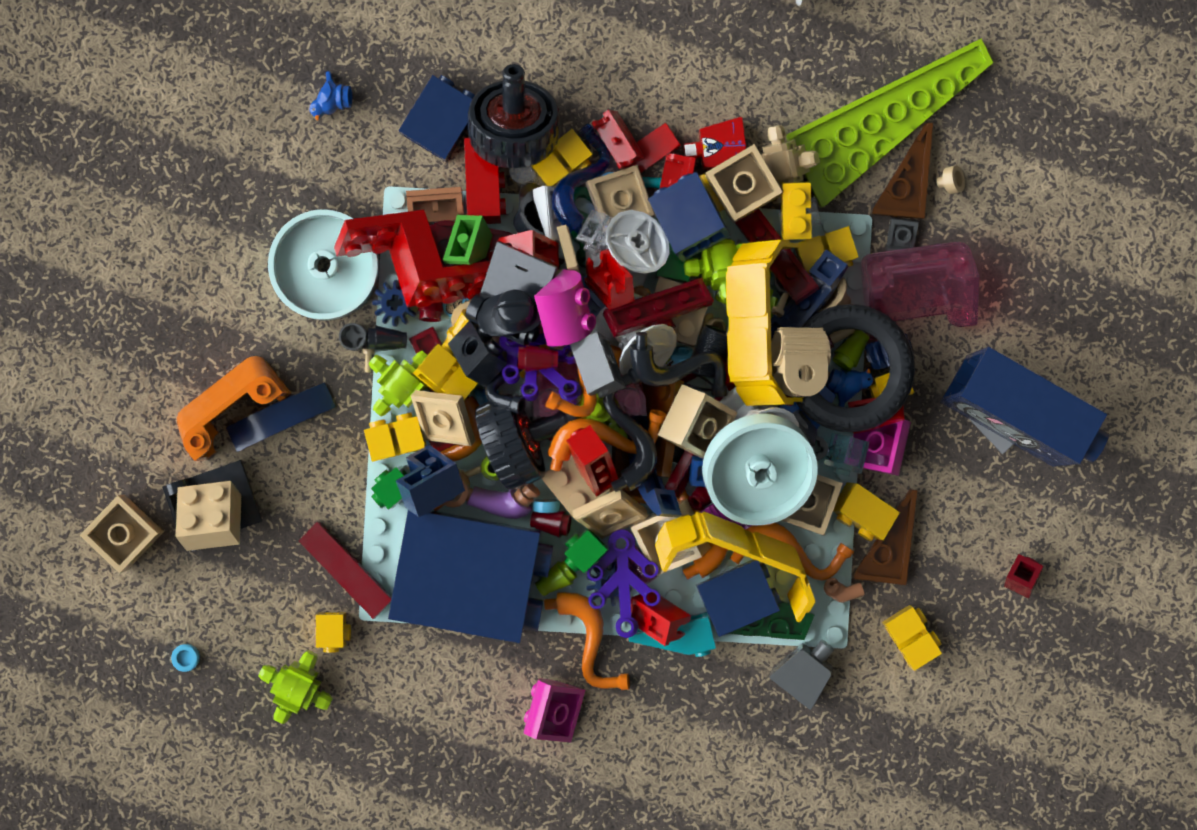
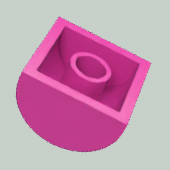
M563 269L534 295L547 346H564L578 342L588 336L595 328L596 317L593 313H590L588 306L590 293L587 288H584L581 275L577 271Z
M903 420L867 432L854 434L847 465L899 476L911 422Z
M539 678L531 691L533 699L530 709L524 716L526 724L523 733L538 740L571 743L585 690L555 680Z

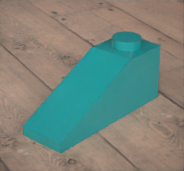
M707 612L691 615L690 622L678 628L685 635L681 639L669 642L667 646L662 645L640 629H638L634 636L628 638L629 642L687 655L695 654L696 657L708 655L712 649H716Z

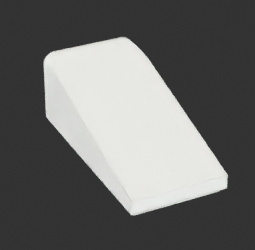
M542 186L533 189L534 202L545 236L560 242L557 227L562 225L568 226L565 188Z

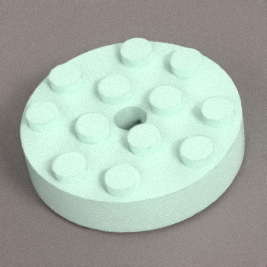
M333 210L305 212L286 223L273 240L268 257V272L271 284L282 302L298 314L316 320L343 318L361 308L375 290L380 272L379 254L368 252L361 253L356 257L336 256L334 246L343 223L347 219H353L346 214ZM323 258L331 260L328 273L318 270V262Z
M771 414L745 416L721 429L710 442L705 452L702 466L705 486L717 509L731 520L747 525L772 524L795 513L811 495L818 472L815 453L801 429L791 421ZM765 468L763 471L755 473V471Z

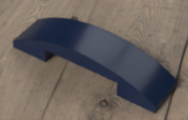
M828 250L824 251L809 270L810 276L818 285L819 290L797 305L791 299L784 307V315L782 317L772 316L771 341L777 328H801L807 320L821 310L848 268L845 262Z
M324 382L260 410L226 427L236 451L239 452L290 427L335 408L336 405Z
M630 415L648 431L647 416ZM628 453L630 464L634 461L636 454ZM655 467L652 475L638 487V490L644 501L657 516L679 518L682 514L675 491L665 489L662 477L657 476Z

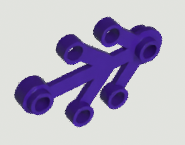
M544 333L539 334L537 340L529 345H547ZM500 336V346L507 352V365L504 367L502 375L506 383L515 384L520 379V372L517 368L519 347L526 346L515 341L510 342V339ZM570 345L565 346L563 350H554L558 351V362L576 363L574 356H566L569 352H572ZM554 368L538 370L559 389L562 399L573 404L581 401L583 393L578 382L566 380ZM537 370L526 372L525 383L521 387L523 398L527 401H534L539 396ZM509 372H516L513 377H507ZM568 388H574L571 393L565 392ZM528 389L535 390L532 394H526Z
M617 530L608 539L609 550L597 564L592 565L587 570V576L592 581L601 580L604 577V570L616 558L617 571L598 592L590 595L588 602L594 609L602 608L609 595L619 586L620 618L617 620L615 628L621 637L629 638L634 636L639 628L638 621L632 617L630 585L643 596L644 602L649 606L657 605L661 600V595L659 591L651 589L629 569L628 557L642 568V573L647 578L656 577L659 573V566L657 563L649 561L635 548V538L629 531ZM620 538L626 541L624 549L617 547V540ZM649 564L655 566L656 571L653 575L646 573V567ZM595 567L601 572L598 578H594L591 575V570ZM650 592H654L657 595L655 603H651L647 599ZM595 595H599L602 598V603L599 606L593 604L592 600ZM625 621L631 624L629 632H624L621 628L622 623Z

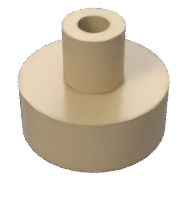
M958 165L944 168L942 177L937 178V186L939 188L945 187L949 194L962 192L965 188V178L962 169Z

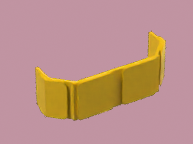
M781 239L742 243L733 257V263L731 266H727L726 301L727 316L729 317V331L727 334L728 374L730 382L735 384L737 387L736 391L746 406L793 405L794 402H803V397L787 398L772 376L769 268L781 249L799 248V243H790V240Z
M698 511L695 515H685L665 522L659 532L655 547L662 571L667 572L677 552L710 542L798 576L787 594L797 622L802 621L805 614L810 612L816 602L797 550L790 544L759 532L752 533L744 530L738 524L707 512L700 513Z

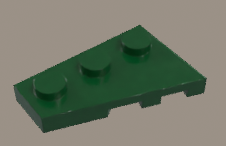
M782 601L777 604L780 611L728 634L805 640L815 614L811 612L806 613L802 621L797 622L790 603Z

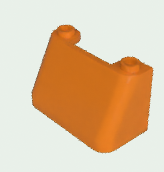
M251 356L245 359L178 413L177 425L186 451L194 461L207 460L217 452L214 448V439L219 432L211 422L246 394H249L255 402L260 404H268L275 399L282 401L292 394L264 358Z

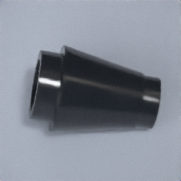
M375 325V328L368 327L367 349L381 352L406 348L407 332Z

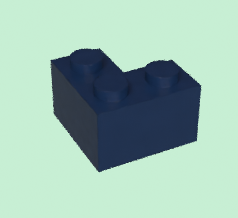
M430 445L406 457L411 472L396 480L405 508L417 517L431 513L436 507L453 500L457 495L465 491L457 464Z

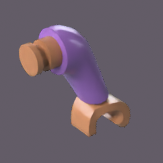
M458 469L465 491L457 495L453 500L443 504L454 508L461 506L467 501V505L508 519H518L525 517L532 511L531 504L534 498L540 495V491L533 483L524 486V488L521 487L509 492L489 490L474 486L472 489L470 488V481L467 475Z

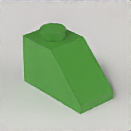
M457 215L443 258L444 264L471 265L486 258L493 235L483 216Z

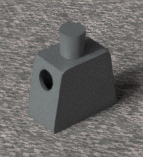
M821 640L813 650L802 643L772 668L769 678L811 710L832 674L833 666L826 660L834 649L824 640Z

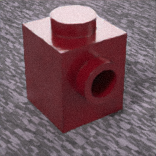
M1018 554L1006 577L1004 587L1029 599L1044 566L1030 557Z

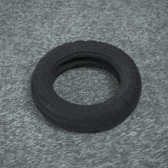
M844 304L822 310L802 325L801 328H823L827 336L844 329L864 331L875 337L882 344L890 363L889 379L883 392L875 400L864 406L855 408L837 406L827 401L819 392L812 396L793 397H803V402H796V404L810 419L821 426L835 431L860 432L883 424L900 410L907 400L913 385L915 361L909 340L895 321L874 308L857 304Z

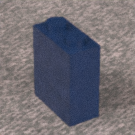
M432 75L398 131L402 136L447 163L468 129V109L475 95L465 89L463 92H460L453 88L455 83L443 75L439 78Z
M697 172L682 176L677 183L658 189L653 196L648 198L674 253L682 262L731 236L704 181Z
M753 559L696 584L718 637L780 611L777 604L782 601L776 588L770 589L766 579L771 576L765 563L759 564V561Z

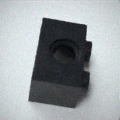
M468 321L448 345L466 377L486 387L507 365V362L502 355L503 349L493 340V336L484 333L476 323Z

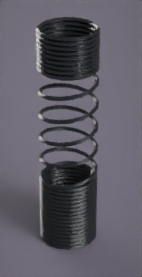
M705 324L691 357L703 352H714L719 354L723 358L724 363H726V360H728L727 331ZM713 364L704 365L692 372V374L713 386V383L705 378H715V367ZM684 382L685 386H688L697 391H711V389L694 386ZM676 445L673 462L678 463L685 450Z

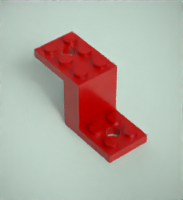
M425 210L347 219L343 223L334 246L337 257H356L361 253L368 252L379 254L389 250L407 307L417 306L418 308H424L433 303L443 302L444 304H450L466 298L471 300L476 294L481 293L491 262L486 261L471 265L443 268Z

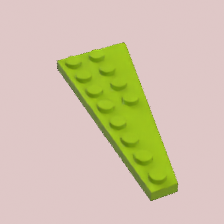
M982 38L786 135L787 141L795 140L796 146L804 144L806 151H816L819 154L820 163L809 168L810 172L805 173L804 176L807 182L811 183V190L820 208L831 202L993 64Z

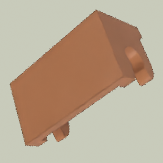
M461 187L406 191L407 210H425L428 222L456 220L457 215H464L463 190Z

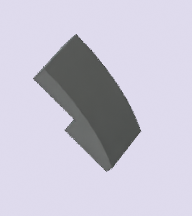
M891 216L883 274L910 278L915 253L914 245L919 225L918 220Z

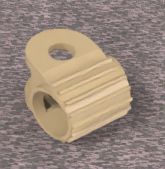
M777 328L771 341L772 376L786 396L797 397L817 394L824 388L827 382L828 366L831 360L830 343L826 331H823V328Z

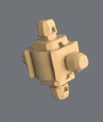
M775 125L768 128V139L772 144L762 147L764 153L761 156L779 187H781V182L802 181L803 174L810 172L809 168L819 164L820 158L818 152L806 151L804 144L796 146L795 140L785 141L787 136L782 125Z

